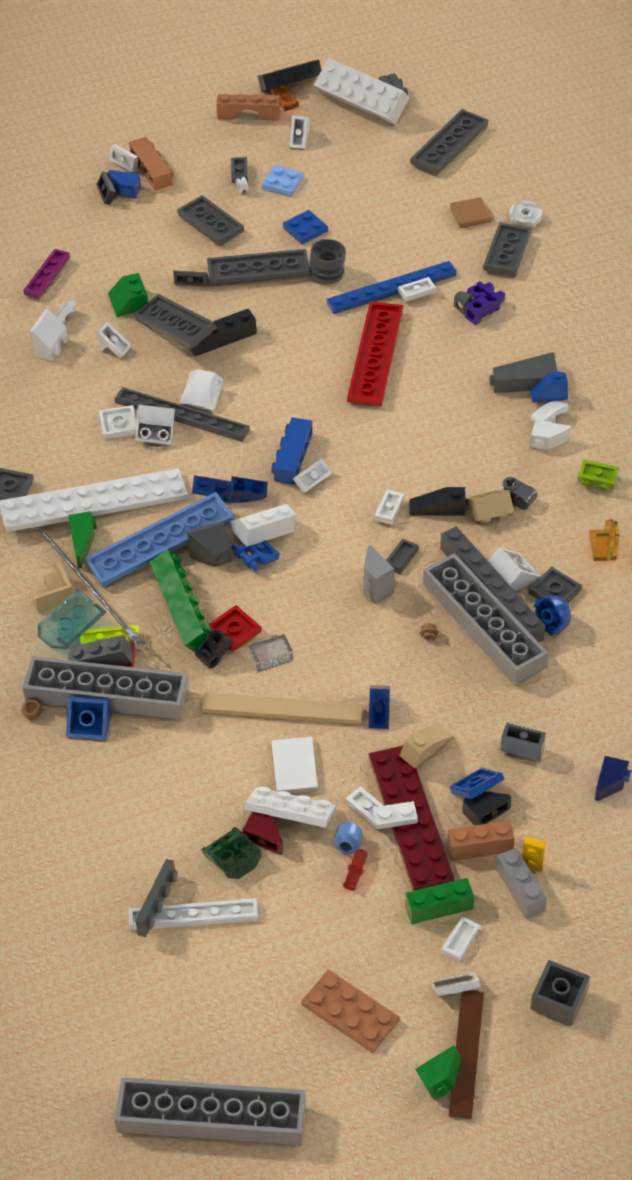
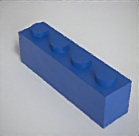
M291 417L290 423L286 424L285 437H282L280 442L281 449L277 450L276 463L273 462L271 473H274V481L296 484L293 478L300 472L313 434L312 420Z

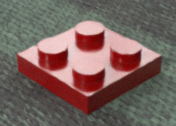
M237 605L209 623L212 630H219L230 635L232 645L229 650L232 653L262 632L261 626Z

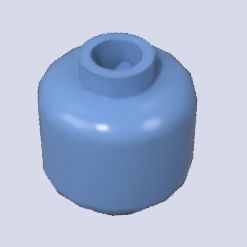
M344 822L337 827L333 840L334 845L342 853H354L360 847L363 833L361 828L355 823Z

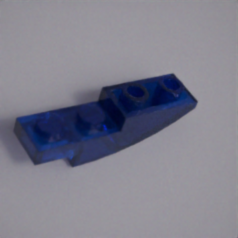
M194 475L192 494L209 496L216 492L224 503L250 502L267 497L268 482L231 476V480L228 481Z

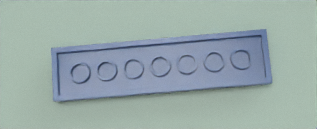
M215 492L84 559L103 588L150 564L151 560L166 549L174 552L187 545L188 530L220 521L227 525L229 521L235 520L234 515Z

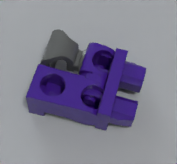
M479 281L476 285L469 287L467 292L459 291L455 294L454 307L465 314V318L471 323L477 325L484 316L500 310V304L505 301V293L502 291L495 293V287L492 283L483 284ZM458 302L461 303L462 309L459 307Z

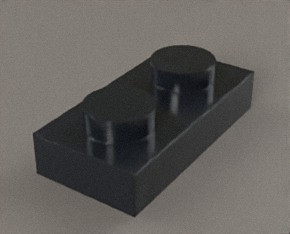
M102 171L96 185L104 204L110 205L116 196V190L108 172Z

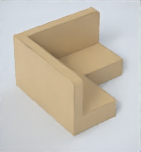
M60 561L56 562L58 571L44 575V581L48 590L31 595L38 613L74 602L72 586Z

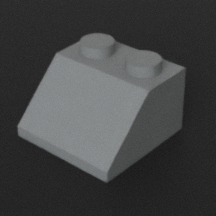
M370 545L367 548L364 564L363 592L368 599H371L376 604L394 593V568Z

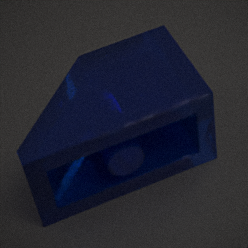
M370 685L369 728L389 729L390 686Z
M609 756L604 757L594 800L600 801L623 790L625 782H629L632 770L628 769L629 761Z

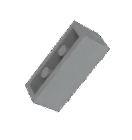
M517 848L497 855L496 870L525 918L528 919L545 912L547 897Z

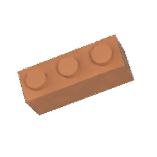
M510 820L448 829L447 845L451 861L502 854L514 849L515 838Z

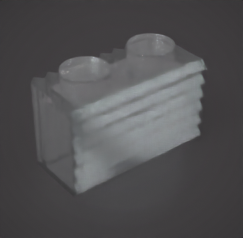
M285 634L272 635L269 639L254 641L251 645H248V656L256 672L259 673L260 671L263 672L278 665L281 666L282 664L292 662L293 650Z

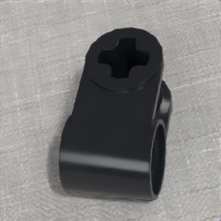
M212 630L204 642L197 648L195 656L198 659H202L208 668H214L231 647L232 638L222 631Z

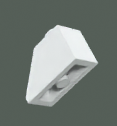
M292 115L289 148L305 149L309 136V117Z
M535 420L531 433L530 448L550 450L568 442L571 426Z

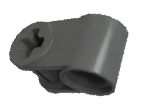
M507 477L503 480L504 489L502 490H509L512 504L522 510H526L538 496L537 491L533 487L524 484L514 477Z

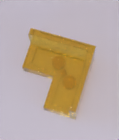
M613 519L605 520L604 530L589 531L593 561H610L617 558L619 543L618 524Z

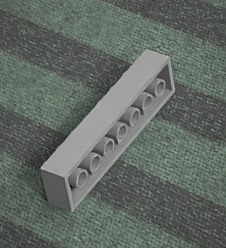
M455 553L423 570V585L514 685L547 667L548 652Z
M32 656L22 688L25 702L33 699L37 700L40 704L68 707L69 696L108 699L111 712L181 720L189 683L187 673Z
M121 1077L115 1124L117 1133L302 1146L306 1094L305 1090Z

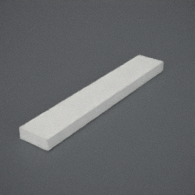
M257 898L164 905L161 912L157 913L152 929L259 921ZM142 907L129 908L130 931L137 930L136 919Z

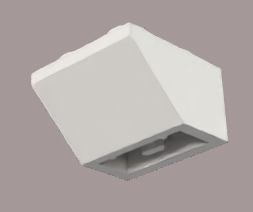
M138 405L135 441L171 445L175 409Z

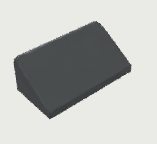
M173 270L174 285L208 286L209 276L207 272Z

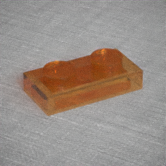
M285 85L271 89V95L280 96V106L284 111L299 107L298 100Z

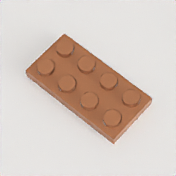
M329 969L301 1001L302 1006L371 1053L376 1051L400 1021L398 1015Z

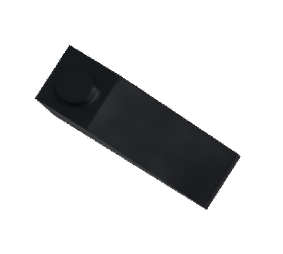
M445 487L409 499V515L465 516V487Z

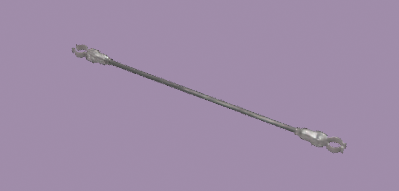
M42 526L33 527L36 531H39V533H41L48 540V542L54 547V549L60 554V556L66 561V563L73 569V571L79 576V578L85 583V585L92 591V593L98 598V600L104 605V607L110 612V614L123 627L126 636L128 637L130 643L135 645L136 650L138 652H143L142 648H137V644L144 643L146 644L145 648L148 651L146 641L141 640L140 635L137 632H134L131 627H128L123 623V621L116 615V613L110 608V606L104 601V599L84 578V576L78 571V569L72 564V562L65 556V554L59 549V547L46 534Z

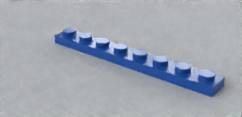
M446 261L328 298L327 305L333 314L368 304L370 301L375 302L399 294L398 287L428 277L435 283L456 276V270L450 261Z

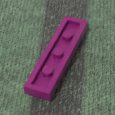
M54 249L24 288V295L39 299L69 260L70 253Z

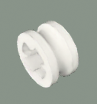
M246 178L236 179L239 193H242L243 190L248 191Z

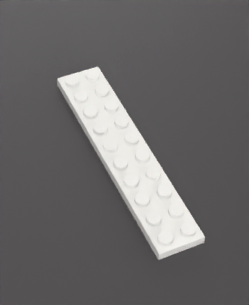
M178 468L0 500V511L5 531L11 532L69 521L68 515L90 511L91 517L185 500L188 499V494Z

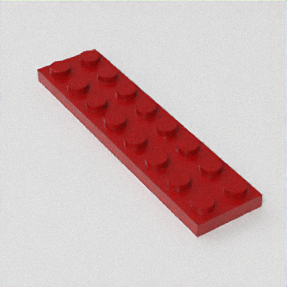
M370 301L347 395V402L382 406L404 305Z

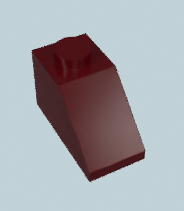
M252 811L242 829L243 841L282 855L283 841L273 818L269 815Z

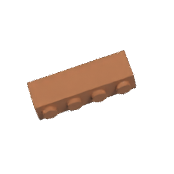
M147 137L130 141V152L138 156L137 165L153 189L156 191L173 185V172L167 167L166 161L162 160L159 151L155 150L153 142H150Z

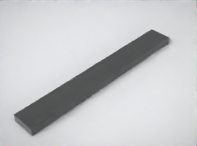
M122 387L114 398L115 403L124 406L134 405V409H137L138 405L175 409L174 421L243 442L250 431L249 425Z

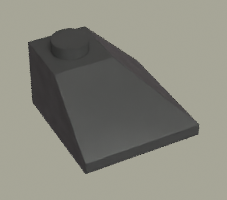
M223 521L187 531L189 556L191 559L211 566L232 562L231 547Z

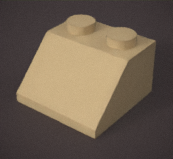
M495 490L466 498V505L474 521H480L481 524L491 522L493 517L498 516V519L509 517L508 513L514 512L509 490Z

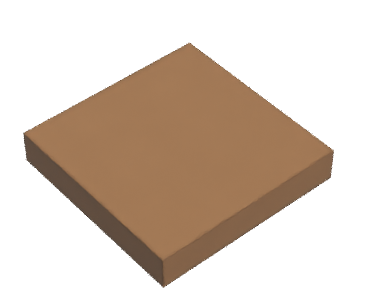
M481 197L450 203V209L460 228L491 222V216Z

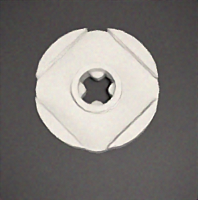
M521 201L518 205L515 203L511 206L509 213L511 224L534 229L542 220V209H539L538 204L531 201Z

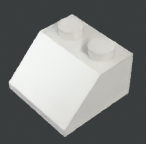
M45 309L30 330L34 356L48 361H53L60 354L64 344H67L69 339L66 326L48 309Z
M499 547L488 560L511 588L517 592L534 584L541 577L520 553Z

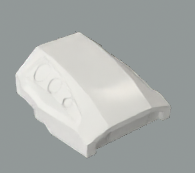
M198 369L190 372L179 404L213 413L219 400L223 379L214 372Z

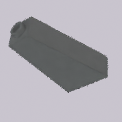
M551 352L494 367L493 375L489 376L490 386H493L494 393L530 391L547 374L557 372L555 354Z

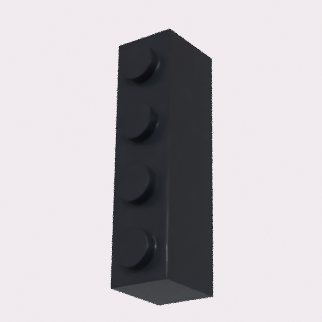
M318 59L257 75L261 91H266L319 76L322 69Z
M248 308L215 320L213 322H215L217 328L190 350L196 357L257 334L256 318Z

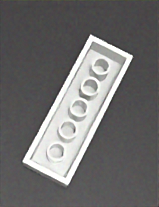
M330 58L327 59L314 84L320 92L396 125L410 98L403 90Z

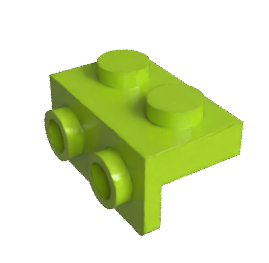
M583 459L580 473L577 476L578 482L584 486L595 485L602 490L614 489L619 467Z

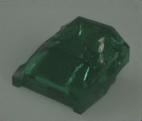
M233 827L231 831L201 849L206 858L222 870L227 878L240 879L256 868L262 856L260 849L253 844L245 833L236 827Z

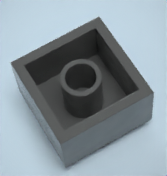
M548 960L532 994L530 1009L573 1025L588 991L590 976Z

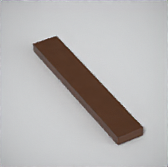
M468 990L461 993L456 1049L462 1061L454 1087L451 1089L449 1117L472 1119L484 992Z

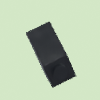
M485 791L473 799L465 798L462 813L474 826L487 824L511 808V796L509 794Z

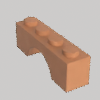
M218 94L217 118L233 119L242 110H253L259 113L264 120H279L280 96Z

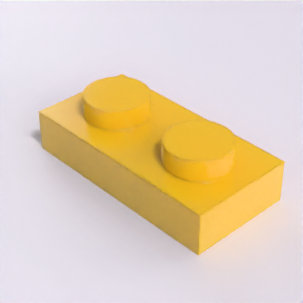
M526 836L523 844L522 858L530 870L542 872L547 842Z

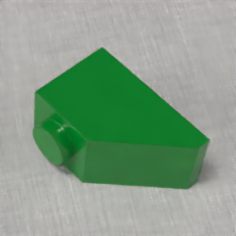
M455 1045L415 1069L433 1100L443 1097L454 1087L462 1061Z

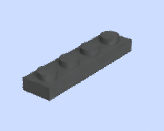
M165 860L137 916L136 928L138 936L146 937L149 930L154 927L155 917L157 913L161 912L164 899L169 896L170 886L172 882L176 881L178 871L175 870L174 860Z

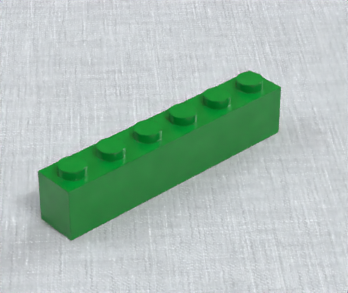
M166 549L149 563L184 645L193 652H196L212 629L204 619L206 615L198 605L200 603L199 599L193 594L192 590L194 588L186 578L188 574L180 564L182 562L181 558L176 553L173 554Z

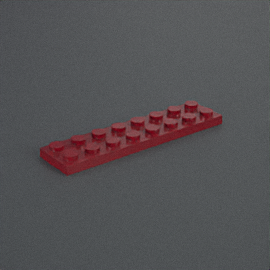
M403 746L371 752L369 753V760L384 806L414 801L418 823L392 827L412 890L415 891L455 881L417 769L400 757Z

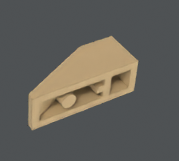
M439 723L418 730L405 740L400 757L416 768L449 742L454 735Z

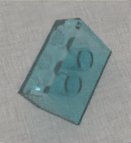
M77 589L37 624L38 637L51 648L67 649L106 614V610Z

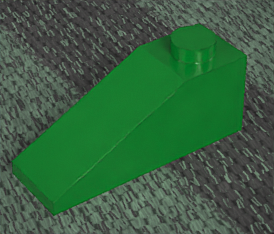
M90 511L68 515L78 569L82 568L84 564V558L87 557L95 538L94 529H97L96 519L91 518Z

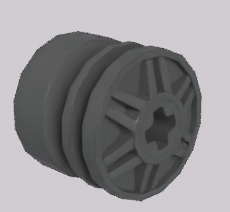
M321 239L312 245L309 269L310 276L314 280L324 284H332L342 279L346 258V249L343 244L333 239Z

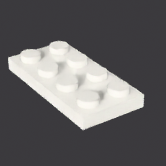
M256 787L245 803V810L325 828L336 809V805L331 804L327 800L317 801L304 795H290L286 791H271L267 787Z

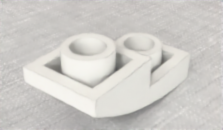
M557 400L551 401L531 415L530 420L553 423L556 421V416L568 412L569 405Z

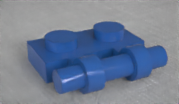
M266 540L247 547L242 542L240 546L237 543L231 546L234 554L238 558H242L244 564L254 571L260 567L257 562L267 565L279 559L280 553Z

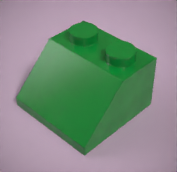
M139 273L122 276L108 292L116 317L135 313L148 303V295Z

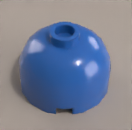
M546 596L538 599L534 604L533 608H536L535 614L545 624V631L552 636L562 632L569 625L571 610L568 603L561 597Z

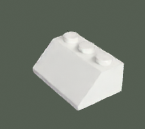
M287 504L229 521L227 525L247 547L294 532L296 513Z

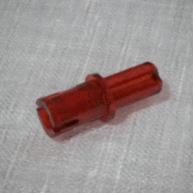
M357 849L352 863L347 867L349 871L343 887L348 890H356L360 875L364 873L363 867L368 856L365 850Z

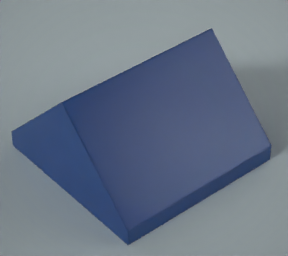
M69 696L66 737L106 740L111 720L109 700Z

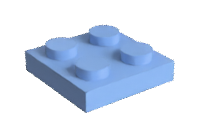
M274 165L263 181L262 189L292 197L304 178V172Z

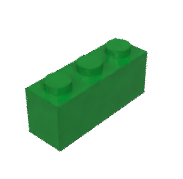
M468 878L405 893V907L411 924L472 910L474 906V894Z

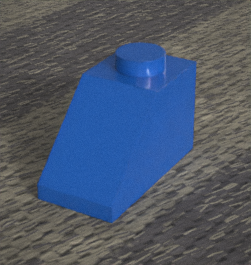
M114 170L108 171L112 184L121 197L137 198L141 188L140 174Z
M557 371L547 374L530 390L532 402L568 400L566 373Z

